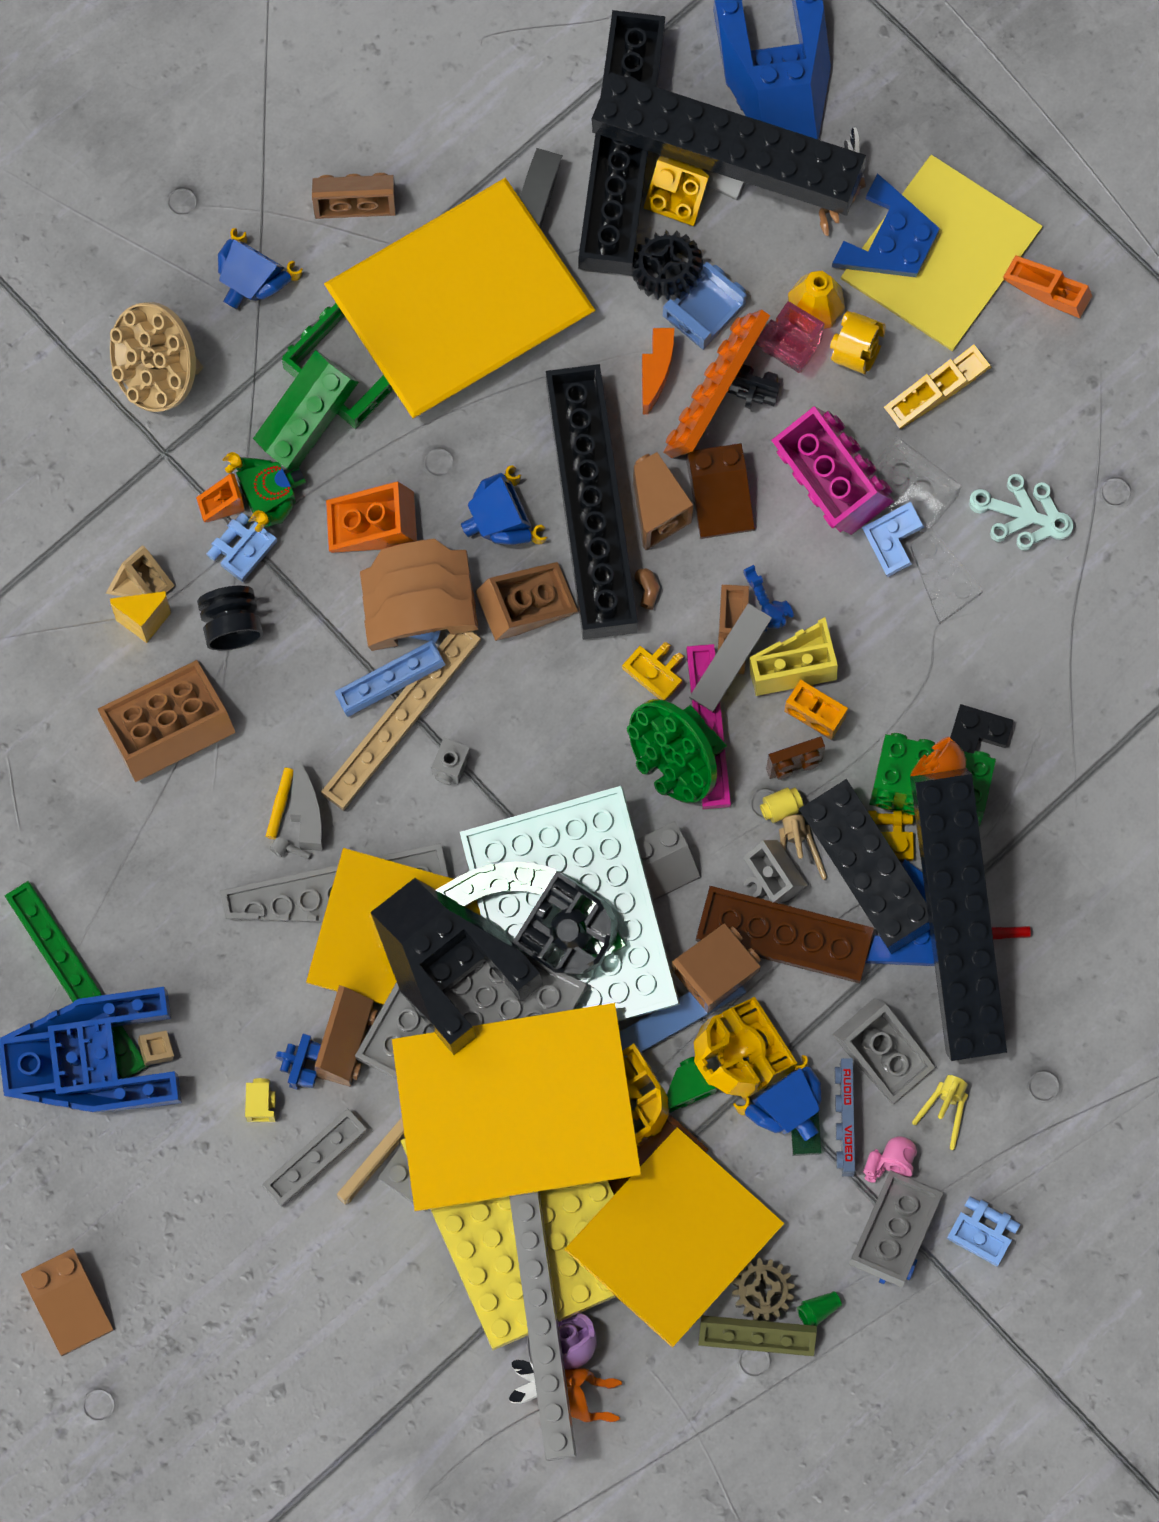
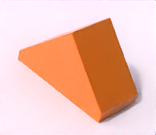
M230 473L196 497L204 522L214 521L245 511L238 483L233 473Z

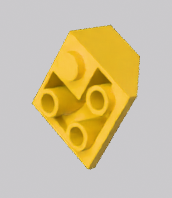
M661 155L656 163L644 209L694 226L709 175L699 167Z

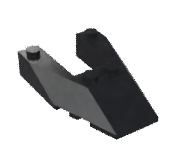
M416 878L412 879L370 912L401 994L453 1055L473 1041L476 1035L472 1025L444 993L484 961L489 964L520 1001H523L543 985L538 970L489 920Z

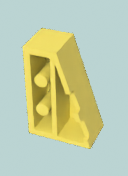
M825 617L818 620L817 624L808 629L797 631L795 636L782 643L779 641L750 657V675L755 696L795 689L800 679L809 685L837 680L838 664Z

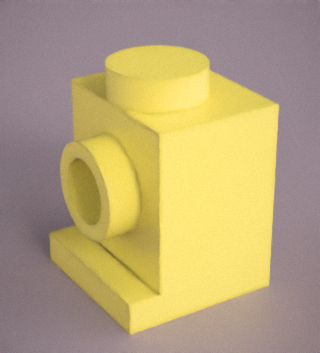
M256 1078L253 1079V1083H246L245 1117L247 1122H276L275 1112L270 1111V1108L276 1107V1091H271L270 1079Z

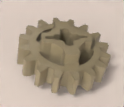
M758 1258L757 1266H753L749 1262L746 1266L747 1271L742 1270L739 1274L741 1280H733L732 1284L738 1287V1289L732 1291L731 1294L733 1297H739V1300L735 1303L736 1308L744 1306L743 1316L751 1312L753 1313V1320L763 1316L764 1321H769V1315L771 1314L778 1319L780 1318L779 1309L786 1312L789 1309L785 1301H793L794 1298L793 1295L788 1293V1291L794 1289V1284H787L791 1274L786 1273L783 1275L781 1273L783 1269L782 1264L777 1268L772 1267V1259L768 1261L767 1265H763L761 1258ZM767 1272L773 1274L779 1281L774 1282L767 1277ZM755 1273L756 1280L752 1284L744 1286L746 1280ZM761 1278L765 1288L770 1289L767 1292L765 1302L761 1292L755 1291L759 1289ZM782 1294L780 1301L771 1307L770 1301L772 1298ZM747 1299H753L759 1304V1308L752 1306Z

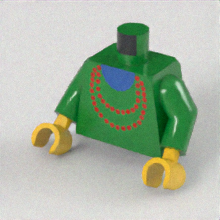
M235 452L228 453L222 459L231 463L225 468V471L232 473L235 469L238 470L236 472L238 483L253 513L249 522L256 521L258 523L255 531L261 532L264 526L269 527L283 523L296 503L292 489L306 483L300 468L285 474L279 462L240 457Z

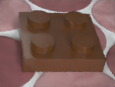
M822 736L768 754L766 771L769 779L777 777L778 780L793 775L795 770L803 768L804 771L818 767L820 765L819 762H822L825 750Z

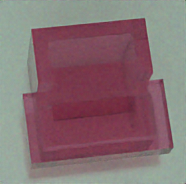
M787 301L776 317V322L771 319L757 338L756 345L763 348L762 351L799 373L804 370L815 354L817 346L823 338L825 323Z

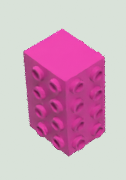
M813 406L771 441L778 449L776 452L785 464H789L794 471L792 475L801 486L804 485L808 490L810 500L824 512L825 515L823 517L832 529L836 527L839 532L844 531L852 535L894 502L890 496V493L893 491L884 479L880 480L874 474L877 471L874 464L858 452L861 450L860 445L852 436L849 437L843 431L846 427L837 415L833 416L830 411L824 412Z

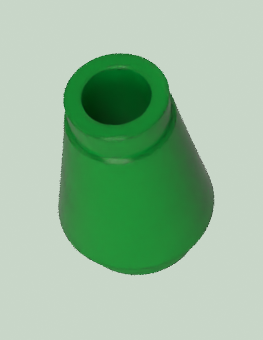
M832 1291L831 1293L802 1301L801 1305L797 1307V1313L804 1325L818 1326L840 1308L842 1303L837 1293Z

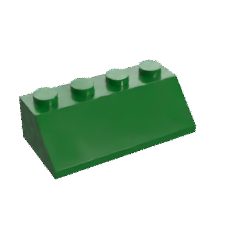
M315 350L253 437L254 441L285 468L290 470L298 469L359 381L318 350Z

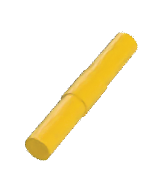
M284 768L265 835L269 839L275 840L278 834L293 780L294 770L291 768Z

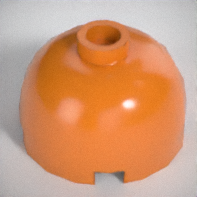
M945 737L931 747L934 751L928 757L925 754L913 768L910 776L966 768L965 754L955 741L950 737Z

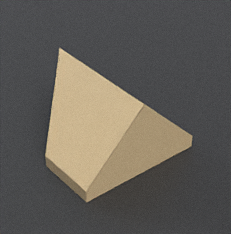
M142 545L121 564L105 594L126 597L163 591L167 593L175 585L146 547Z

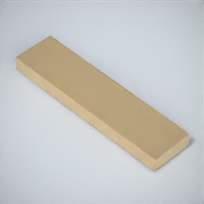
M402 1117L337 1193V1197L342 1203L348 1205L400 1144V1140L405 1138Z

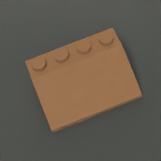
M197 660L97 709L135 782L236 733L225 707Z

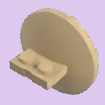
M155 302L135 304L127 308L119 316L110 331L112 377L118 382L131 403L147 411L160 412L172 409L185 400L192 388L195 375L199 374L203 366L195 356L194 345L186 326L176 313L168 307ZM123 382L128 386L127 390L124 387Z

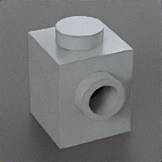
M444 737L431 767L432 775L435 776V779L447 785H450L451 782L459 784L470 757V747Z

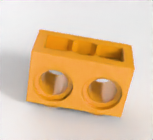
M800 679L786 701L784 712L832 740L846 719L848 708Z

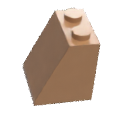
M658 452L651 456L646 454L640 457L635 462L636 465H634L633 487L642 545L645 551L692 523L693 504Z
M725 923L672 961L673 973L707 1013L716 1008L761 969V966L758 964L761 962V959L752 948L746 950L740 942L743 940L740 933L733 926L728 928Z

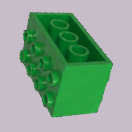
M901 733L885 734L869 805L882 809L902 811L908 815L915 816L910 775L925 754L928 757L934 751L931 747L935 745V742L928 739L910 740ZM975 751L974 754L964 752L966 768L972 773L978 825L980 826L985 813L996 759L991 758L990 754L981 751Z

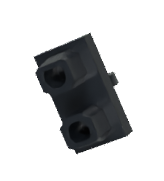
M743 364L729 387L728 393L745 399V408L748 409L751 408L753 402L775 406L780 387L778 374L766 372L763 378L753 375L754 369L751 366Z

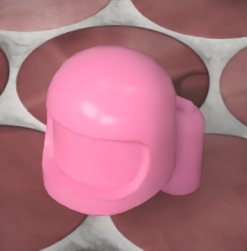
M897 1136L888 1141L882 1155L878 1149L870 1152L863 1171L866 1174L865 1180L875 1183L877 1177H881L885 1170H891L902 1176L911 1177L914 1171L912 1163L917 1155L916 1145L906 1137Z

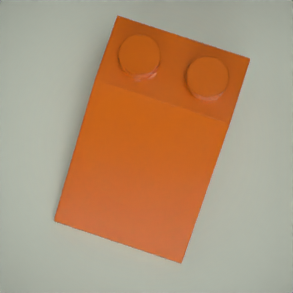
M398 481L326 500L329 552L331 553L381 550L417 541L414 491Z

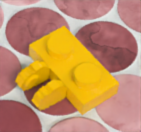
M664 642L653 655L639 646L624 662L622 669L658 699L666 701L682 684V679L672 671L681 663L684 656L680 652L675 654L665 666L659 660L668 653L671 646L669 643Z

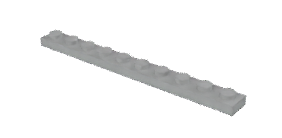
M540 1191L509 1196L545 1458L547 1461L575 1457L577 1453Z

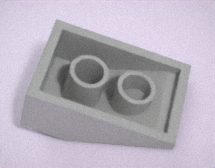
M876 998L871 1000L832 1034L849 1057L853 1058L857 1066L892 1104L935 1068L887 1004Z

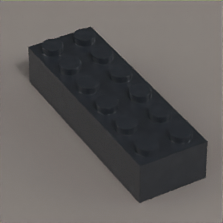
M847 779L799 808L891 954L930 931L926 901Z

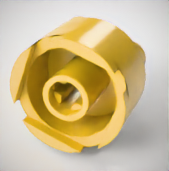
M846 311L841 326H843L840 334L836 333L833 336L830 344V349L834 350L831 360L838 365L866 374V371H870L879 354L881 345H878L879 336L884 338L886 326L885 323L856 312Z

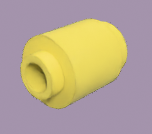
M787 787L763 797V804L760 805V809L765 820L770 819L772 823H776L785 817L797 814L799 808L804 805L798 790L795 787L792 789Z

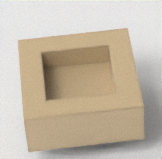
M167 1030L139 1036L138 1043L145 1066L173 1060L174 1054Z

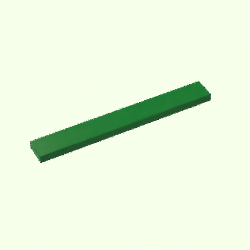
M27 881L4 895L71 1001L74 1003L77 999L101 996V992L30 882ZM123 1026L113 1027L118 1074L122 1079L131 1078L148 1068V1065L145 1066L143 1057Z

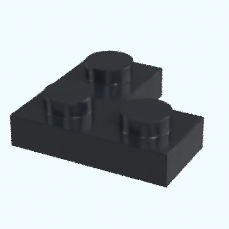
M960 704L950 738L964 752L973 754L978 740L1005 748L1014 720Z

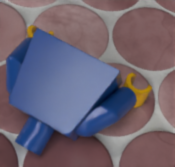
M237 228L231 229V239L226 241L218 253L219 281L230 287L223 302L235 309L239 307L244 296L254 301L265 299L280 291L291 280H299L302 275L303 268L297 272L291 271L295 266V261H290L287 264L286 271H282L284 269L282 265L246 244V232L241 237H236L238 234Z
M508 466L505 474L498 473L480 482L473 494V499L468 503L473 517L461 523V527L467 537L480 532L483 538L493 541L495 544L509 545L529 543L531 540L535 544H543L547 540V536L538 537L536 535V532L545 530L543 525L535 526L533 531L529 530L532 526L514 486L520 483L521 475L516 477L510 476V474L515 473V466Z
M801 1055L803 1064L796 1065L792 1073L753 1099L754 1104L751 1103L749 1097L743 1098L746 1102L743 1106H737L736 1103H733L738 1114L746 1115L756 1125L774 1133L782 1132L786 1134L796 1128L804 1141L816 1135L819 1131L810 1120V1117L820 1111L819 1105L822 1101L821 1082L812 1068L809 1067L807 1056Z

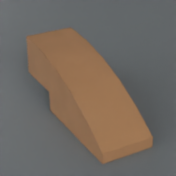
M721 585L718 650L748 604L749 586ZM745 662L737 674H744Z

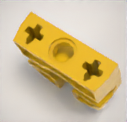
M755 997L709 1018L700 1027L693 1042L695 1051L694 1062L709 1085L717 1087L728 1095H737L742 1098L749 1097L782 1080L792 1073L797 1065V1061ZM762 1033L766 1036L768 1044L765 1042ZM717 1056L721 1067L715 1072L712 1069L708 1070L706 1067L708 1062L706 1060ZM749 1057V1062L743 1060V1058Z
M633 1043L622 1052L630 1104L632 1099L637 1100L635 1111L631 1110L632 1118L637 1120L640 1117L645 1125V1128L635 1134L638 1147L642 1138L648 1137L651 1134L655 1136L661 1131L669 1116L668 1097L664 1088L658 1082L657 1077L638 1046ZM653 1082L655 1085L653 1090L644 1096L640 1094L639 1090Z

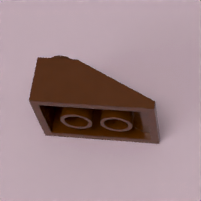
M742 443L693 450V452L687 453L686 463L700 539L754 531Z

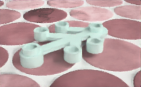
M1013 474L1008 478L1007 488L1014 493L1021 507L991 498L990 493L983 489L975 490L970 496L969 506L975 513H985L990 509L1017 518L1006 524L996 523L992 526L990 536L996 542L1003 541L1006 536L1031 524L1042 526V528L1033 533L1022 532L1018 535L1016 541L1018 548L1029 550L1033 544L1050 536L1054 539H1065L1073 530L1072 519L1067 514L1058 512L1049 496L1050 487L1042 482L1035 485L1033 496L1041 502L1047 515L1037 513L1023 487L1024 479L1019 474ZM1017 480L1020 482V486L1014 487L1010 482ZM1042 488L1046 491V494L1039 495L1037 490ZM983 496L985 497L986 501L984 503H979L976 500V497ZM1060 521L1065 527L1059 529L1055 526V522ZM1001 529L1004 532V534L1002 536L995 535L994 530ZM1024 537L1028 538L1030 540V543L1024 545L1021 543L1020 539Z

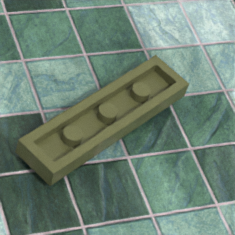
M702 1315L698 1346L814 1356L817 1326Z

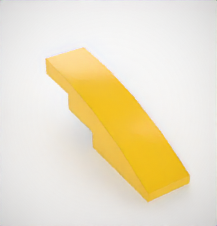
M973 344L953 361L950 359L932 374L923 376L884 406V408L897 426L902 429L966 387L990 369L991 365L975 344Z

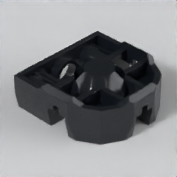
M556 871L512 943L555 973L584 974L602 964L605 954L617 940L618 920L611 906L606 901L593 895L587 888L566 874ZM586 898L596 903L589 915L583 914L579 910ZM553 905H555L562 911L553 918L549 928L542 922L548 917ZM583 921L586 925V933H580L579 923ZM592 937L604 943L598 955L587 948V943L589 940H592ZM556 946L565 951L557 966L547 960Z

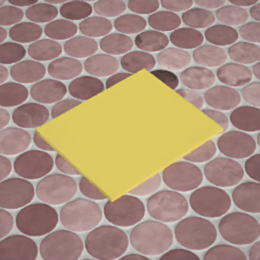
M930 155L902 193L908 201L940 228L917 277L846 269L840 279L953 352L1003 283V276L1015 255L1022 257L1043 226L938 158ZM884 219L862 249L869 251Z

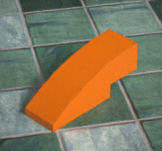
M1015 255L1003 276L1005 281L1031 297L1078 318H1081L1092 298L1089 285L1066 278L1060 270Z
M653 328L652 354H642L643 415H648L654 407L667 381L673 357L674 328Z

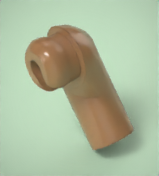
M647 568L639 569L636 571L634 579L645 590L640 606L652 610L660 586L651 570Z

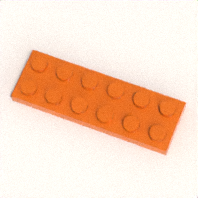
M759 310L749 313L744 317H738L730 327L731 335L728 340H724L717 350L719 356L715 362H712L707 367L704 373L706 378L703 384L698 385L692 393L691 398H693V401L680 414L678 419L680 424L676 430L674 429L668 435L665 442L668 445L663 453L674 458L693 452L770 317L768 313Z

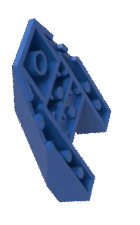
M714 0L713 13L725 82L734 94L740 110H743L747 117L819 140L831 70L823 0H792L799 44L750 50L742 0Z
M157 987L77 999L74 1003L47 1014V1016L1 1037L0 1067L4 1096L88 1112L149 1108L182 1103L179 1076L175 1071L119 1079L113 1027L171 1019L167 989L165 987Z

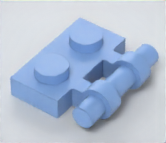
M243 513L236 520L232 519L227 525L228 529L220 538H216L211 543L212 548L206 553L213 561L220 554L225 555L226 557L222 560L221 567L242 583L277 543V538L263 528L261 532H256L255 527L258 524L256 522L249 530L244 526L249 521V518ZM236 535L240 536L239 542L231 548L229 543Z
M969 1196L965 1207L974 1211L972 1217L961 1212L947 1239L998 1267L1012 1241L1002 1235L1004 1229L1015 1234L1020 1224L1010 1219L1011 1215L1005 1212L1001 1214L988 1206L989 1203L982 1199L979 1202ZM982 1216L997 1224L994 1230L979 1222Z

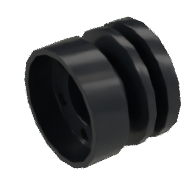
M243 585L227 586L209 591L199 597L197 603L199 611H201V621L206 623L203 631L207 648L217 651L233 650L251 645L263 637L259 615L254 613L257 610V604L254 601L253 588Z

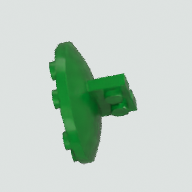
M652 699L638 706L633 711L627 726L631 747L637 759V769L642 774H647L657 767L663 773V776L654 782L656 791L661 795L667 794L671 798L686 803L698 802L709 795L715 787L717 779L715 757L723 752L727 745L713 729L711 730L707 726L705 720L691 705L682 710L668 701Z

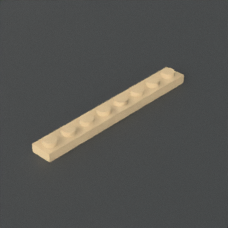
M472 631L454 635L449 633L437 648L445 666L406 686L324 787L321 794L344 811L481 642V638Z

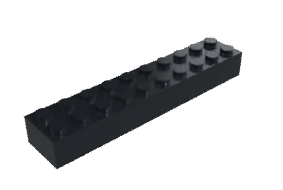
M612 10L601 94L610 72L657 87L665 33V16ZM595 134L578 256V269L632 276L649 151Z
M612 72L608 76L591 118L592 133L846 216L865 170L866 155Z
M600 364L546 371V388L582 639L637 633L638 620Z
M967 768L911 776L912 796L946 1054L951 1061L1007 1053L972 773Z

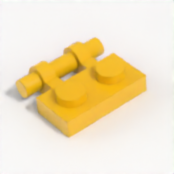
M868 811L876 825H893V832L881 833L899 861H904V859L913 861V832H902V825H913V815L902 813V811H893V813Z

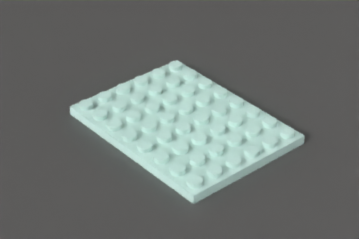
M622 786L460 832L469 871L490 864L510 862L543 865L572 877L595 896L603 899L611 906L618 920V930L627 946L604 958L600 966L587 973H565L587 984V989L576 1009L615 1003L617 1019L620 1022L680 1005ZM506 891L486 896L477 902L481 916L489 920L507 939L513 942L541 895L526 891ZM553 905L550 914L542 923L550 928L553 918L562 910ZM579 923L580 933H586ZM589 940L587 943V948L597 954L593 944ZM556 946L547 960L557 966L565 951Z

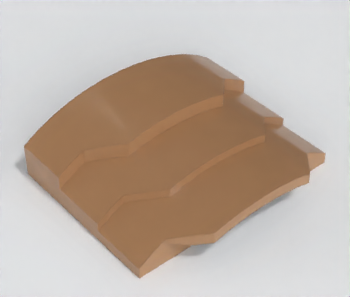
M436 539L414 541L381 549L372 566L360 571L365 612L364 623L367 644L371 651L399 646L398 639L444 629H447L452 635L479 630L467 550H450Z

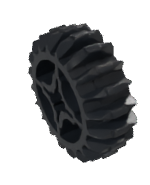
M665 230L664 235L659 236L655 232L654 239L651 240L645 237V245L638 244V252L634 253L632 277L640 291L644 290L648 297L654 294V297L659 300L663 295L669 301L671 295H675L680 299L681 292L690 293L689 286L697 287V279L702 278L703 256L697 243L694 240L690 241L687 234L681 237L677 230L673 235H670ZM677 253L685 256L688 259V262L682 261V258H678ZM647 269L653 270L654 273L658 274V277L651 276Z

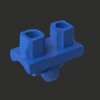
M302 1034L296 1056L293 1055L296 1046L289 1043L285 1052L277 1051L275 1058L282 1061L281 1072L288 1073L290 1064L293 1065L288 1079L289 1088L298 1090L299 1086L314 1088L317 1073L304 1067L307 1059L317 1060L321 1044L312 1041L310 1035Z

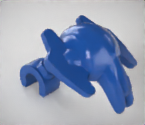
M752 565L744 569V576L755 591L757 600L762 606L761 611L772 617L764 632L767 631V628H783L787 621L785 616L791 618L794 616L790 604L787 601H772L771 604L762 585L763 578L761 575H757L755 566Z

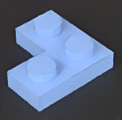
M911 502L862 527L887 577L912 565L900 540L925 528Z

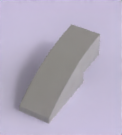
M294 760L290 806L291 822H300V849L323 851L322 821L315 790L302 763Z

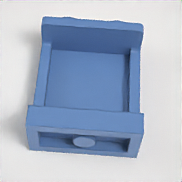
M708 262L703 265L702 278L697 279V287L689 286V294L683 291L680 299L676 298L674 301L670 299L663 306V317L702 350L743 309L747 300L746 291L739 283H732L725 277L726 275L717 265L712 266Z

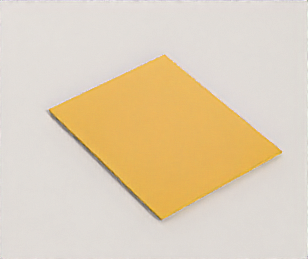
M506 177L324 283V286L412 419L595 312L594 307Z
M615 1003L475 1025L472 1027L476 1038L455 1055L452 1054L435 1032L392 1039L414 1211L641 1175Z

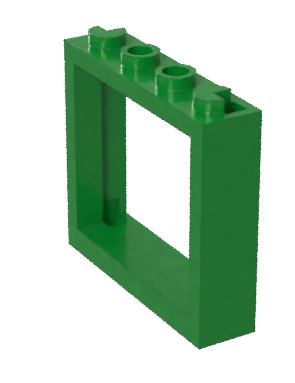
M336 303L332 307L328 306L319 316L320 320L314 326H308L301 334V339L295 346L293 344L287 348L288 351L282 356L283 369L294 378L302 370L298 364L345 317ZM383 375L351 409L343 404L337 414L356 430L393 391V388Z

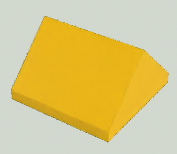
M166 591L110 599L116 621L146 643L171 614Z

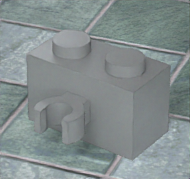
M763 840L743 856L755 877L747 878L743 883L744 886H751L753 883H756L757 891L751 895L753 897L759 898L766 893L772 903L787 902L808 886L778 840Z

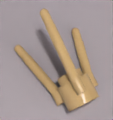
M792 815L785 817L782 820L784 828L779 829L781 846L784 850L786 849V839L788 838V842L795 843L798 858L802 859L801 841L806 838L821 878L825 880L827 875L811 836L810 826L805 825L804 816Z

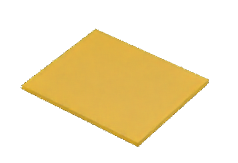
M343 848L306 983L336 992L339 985L372 999L375 1003L384 1005L397 981L370 912L414 878L435 890L454 879ZM477 901L466 907L481 916Z
M678 1127L641 1165V1175L630 1177L564 1249L672 1348L784 1225V1222Z

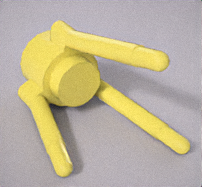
M947 1075L944 1083L939 1082L935 1092L918 1112L912 1124H918L940 1094H942L940 1098L944 1102L938 1114L939 1119L944 1117L950 1104L956 1105L958 1101L950 1149L954 1150L964 1104L968 1097V1094L965 1093L968 1084L961 1078Z

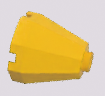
M824 271L810 272L802 276L788 293L791 318L796 322L802 323L803 327L808 331L831 328L836 319L845 310L842 286Z

